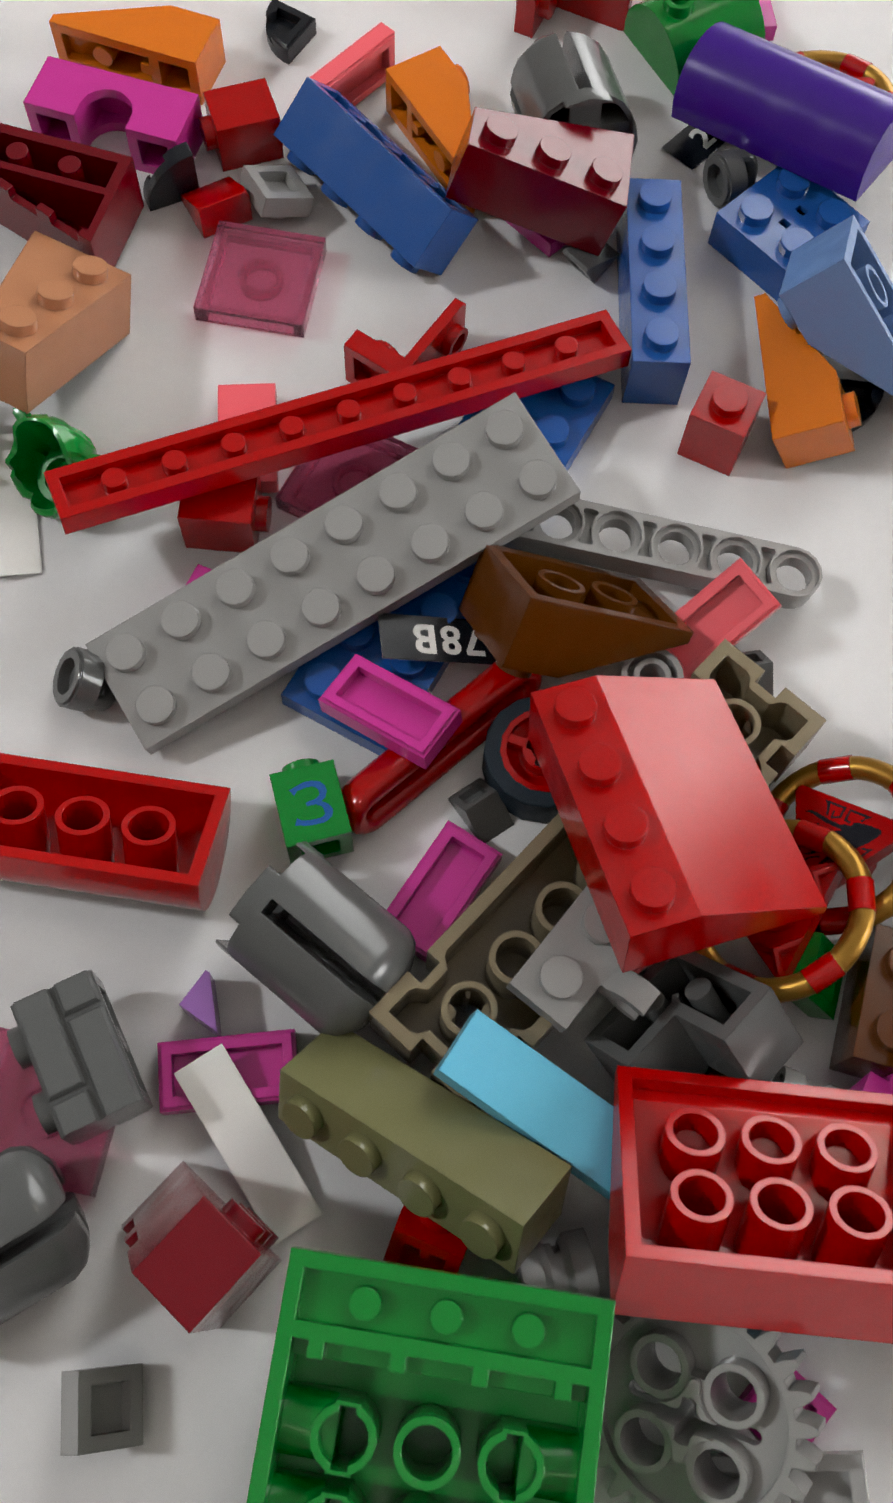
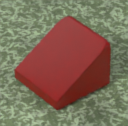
M230 176L181 195L184 206L204 239L253 220L250 196L247 190Z

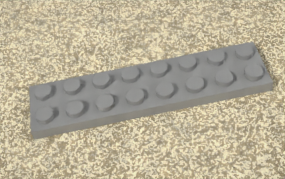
M514 392L85 645L88 651L97 655L103 661L104 679L144 749L152 755L376 622L378 615L391 613L477 562L479 555L484 551L486 545L504 546L578 502L581 491Z

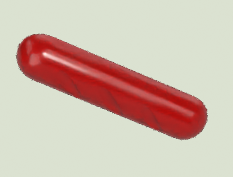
M494 662L446 701L461 710L462 723L426 770L387 749L348 780L341 788L352 833L365 835L376 831L486 741L487 730L500 711L518 699L530 697L531 692L540 689L542 675L532 673L530 678L515 677L502 671Z

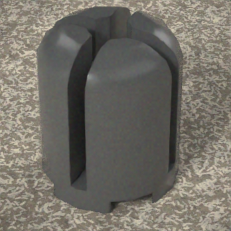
M570 31L565 33L563 47H561L556 33L536 39L518 58L513 69L510 81L512 86L510 98L514 113L634 134L633 157L638 142L636 121L611 62L600 43L583 33Z
M307 841L298 842L295 845L305 854L295 860L282 873L268 866L229 913V916L239 923L230 940L216 939L215 942L218 947L238 962L320 1034L340 1036L350 1032L355 1033L370 1023L369 1011L381 998L287 917L291 914L361 975L387 993L407 971H411L415 958L416 942L409 928L334 867L319 851Z
M10 1146L0 1152V1325L74 1281L86 1266L89 1257L90 1233L80 1203L73 1192L64 1191L62 1184L65 1183V1176L57 1163L32 1146Z

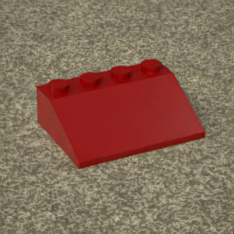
M595 675L531 692L528 737L622 973L825 913L827 905L715 679Z
M617 1065L614 1083L608 1241L610 1298L616 1301L615 1315L893 1344V1094Z

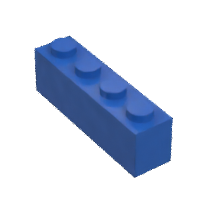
M306 77L273 134L290 150L287 159L306 174L311 176L316 174L324 182L320 189L329 199L344 208L348 206L358 214L355 223L364 232L377 240L382 241L384 239L394 248L390 256L401 267L413 274H417L421 269L442 275L478 219L461 203L446 198L447 190L338 90L310 77Z
M630 178L627 208L616 225L617 252L620 254L617 257L619 330L632 349L629 365L621 368L622 403L678 405L691 365L681 180Z

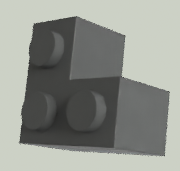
M697 952L652 964L642 975L643 978L661 992L644 1016L639 1015L633 1021L614 1006L584 1039L614 1082L617 1065L703 1074L710 1066L727 1077L771 1081L804 1042L771 987Z

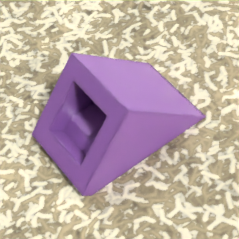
M205 970L179 1005L186 1014L216 1036H222L215 981L210 972Z

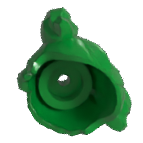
M13 408L12 414L16 418V422L12 427L14 442L10 453L5 459V463L12 470L10 477L21 496L31 500V508L35 513L45 518H59L43 472L97 457L100 454H97L96 448L89 437L65 421L54 416L49 417L47 414L25 413L17 408Z

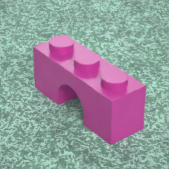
M51 56L47 57L23 101L31 129L34 132L91 146L92 142L104 133L111 131L126 132L135 169L154 174L157 168L165 161L162 155L174 146L187 142L195 159L203 143L198 117H203L199 94Z

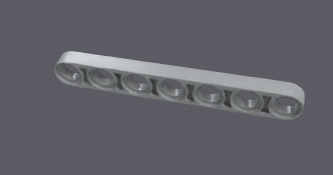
M581 499L556 514L569 521L572 533L568 537L562 539L552 538L543 532L539 524L503 546L697 590L704 589L722 573L717 557L724 553H733L744 560L782 605L781 608L794 609L803 606L819 588L823 578L822 567L817 558L809 551L799 547ZM609 527L623 530L631 541V547L622 552L609 550L602 544L599 533ZM667 540L681 543L689 553V561L681 565L666 562L659 553L658 545ZM792 566L798 569L805 578V589L792 591L785 588L777 578V568Z

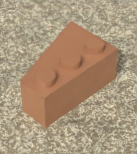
M34 230L0 284V400L25 413H29L129 335L131 274L107 264L100 257L85 254Z

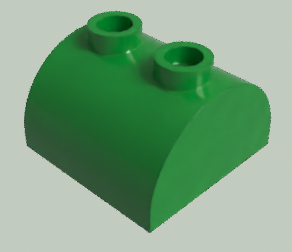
M644 0L629 9L625 19L624 33L674 96L687 58L700 37L712 25L721 21L763 39H765V25L759 0Z

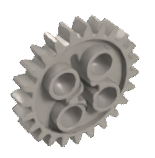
M614 1315L600 1441L601 1449L599 1450L598 1468L611 1466L616 1474L607 1491L609 1497L619 1496L629 1490L636 1497L634 1503H792L790 1499L803 1502L813 1484L804 1471L815 1472L824 1453L807 1439L819 1437L826 1425L825 1417L816 1412L803 1409V1406L814 1400L821 1389L819 1382L796 1380L795 1370L807 1356L804 1349L782 1353L776 1343L783 1335V1332ZM655 1342L664 1343L674 1350L681 1364V1373L673 1372L663 1366L657 1357ZM726 1372L739 1373L747 1378L754 1387L757 1402L743 1401L735 1396L729 1388ZM633 1380H635L637 1384L640 1386V1388L647 1393H642L636 1390L633 1384ZM687 1398H690V1399H692L693 1401H695V1402L697 1403L696 1414H697V1417H699L701 1420H699L698 1418H696V1417L694 1416V1414H695V1404H694L691 1400H689V1399H687ZM639 1417L648 1419L658 1427L663 1436L664 1446L654 1444L647 1439L641 1430ZM747 1428L756 1429L761 1434L762 1440L757 1441ZM710 1449L722 1451L730 1456L737 1466L740 1477L727 1476L719 1471L713 1463Z

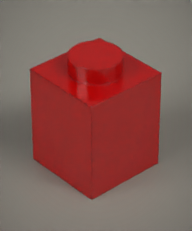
M265 78L203 92L207 116L198 117L199 127L206 151L216 150L223 172L242 168L243 165H255L284 158L283 143L273 135L280 124V116Z
M712 370L689 415L677 454L730 476L751 433L766 392Z
M256 477L180 500L177 519L186 548L242 553L258 543L260 532H269L272 518L271 496H263L260 477Z

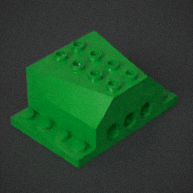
M297 1246L291 1247L246 1503H594L616 1301L613 1298Z

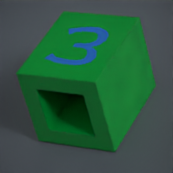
M313 758L300 759L285 765L282 768V772L269 774L291 864L305 854L295 845L302 841H307L325 859L354 852L352 830L333 759L320 763L319 760Z

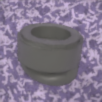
M732 148L714 152L708 156L703 169V183L708 199L714 206L723 208L755 184L758 173V160L756 156L744 149L735 150Z
M72 647L63 654L53 679V695L59 707L80 712H86L89 709L105 711L111 708L116 698L104 679V663L99 656L81 647Z

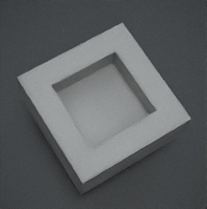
M243 165L239 184L247 190L250 202L261 218L282 220L286 217H309L314 196L292 165Z
M143 1363L62 1371L60 1456H80L143 1445Z

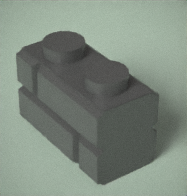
M84 970L54 984L50 989L40 990L14 1002L10 1006L17 1026L7 1031L9 1044L23 1070L31 1066L34 1067L42 1091L32 1095V1102L37 1117L47 1135L59 1132L62 1140L72 1145L81 1144L110 1130L115 1125H120L149 1111L153 1107L104 985L92 970Z

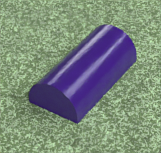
M722 21L715 23L706 30L686 60L676 86L671 117L740 149H744L755 156L855 202L893 160V94Z

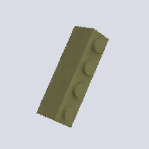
M354 1032L340 1036L321 1033L280 1069L278 1118L286 1124L291 1132L302 1139L312 1140L339 1158L346 1168L355 1175L364 1178L368 1177L398 1197L404 1206L415 1215L428 1217L460 1238L465 1246L475 1255L484 1259H491L514 1274L561 1215L572 1170L570 1164Z

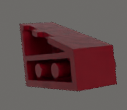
M475 107L453 159L445 197L599 256L627 208L634 134Z
M0 123V224L27 241L34 230L85 254L100 257L107 264L115 267L144 207L133 157Z
M184 1161L175 1168L121 1225L122 1230L127 1233L124 1237L125 1243L130 1247L127 1254L131 1273L189 1334L220 1329L282 1261L270 1249L279 1238L256 1213L249 1207L246 1208L241 1202L238 1203L231 1198L225 1203Z

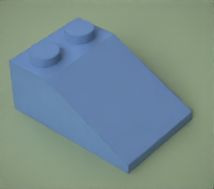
M852 215L792 250L780 289V298L777 300L778 308L787 326L792 330L799 328L810 346L893 396V283L855 216Z

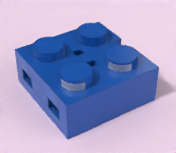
M778 166L716 212L708 244L777 301L780 298L779 293L792 250L852 215L855 216L864 234L870 221L833 191Z

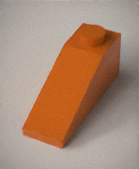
M172 5L53 14L49 20L59 59L199 94L200 105L204 104L203 92L212 89L226 63L220 19Z
M438 46L386 69V111L442 186L447 190L452 162L471 118L470 86L464 69L459 64H454L442 47ZM462 204L472 214L475 213L474 208Z
M766 293L754 296L772 440L785 468L855 451L852 428L862 426L855 391L844 393L837 371L817 349L806 342L798 328L792 330L787 326L778 306Z

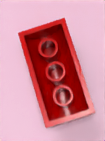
M0 753V880L206 911L214 898L226 852L231 813V788Z

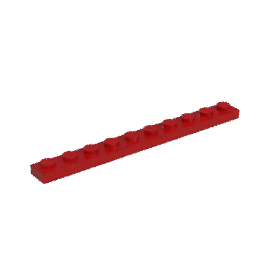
M602 310L43 473L66 535L487 409L514 392L520 399L624 368L629 365L632 349L608 311Z

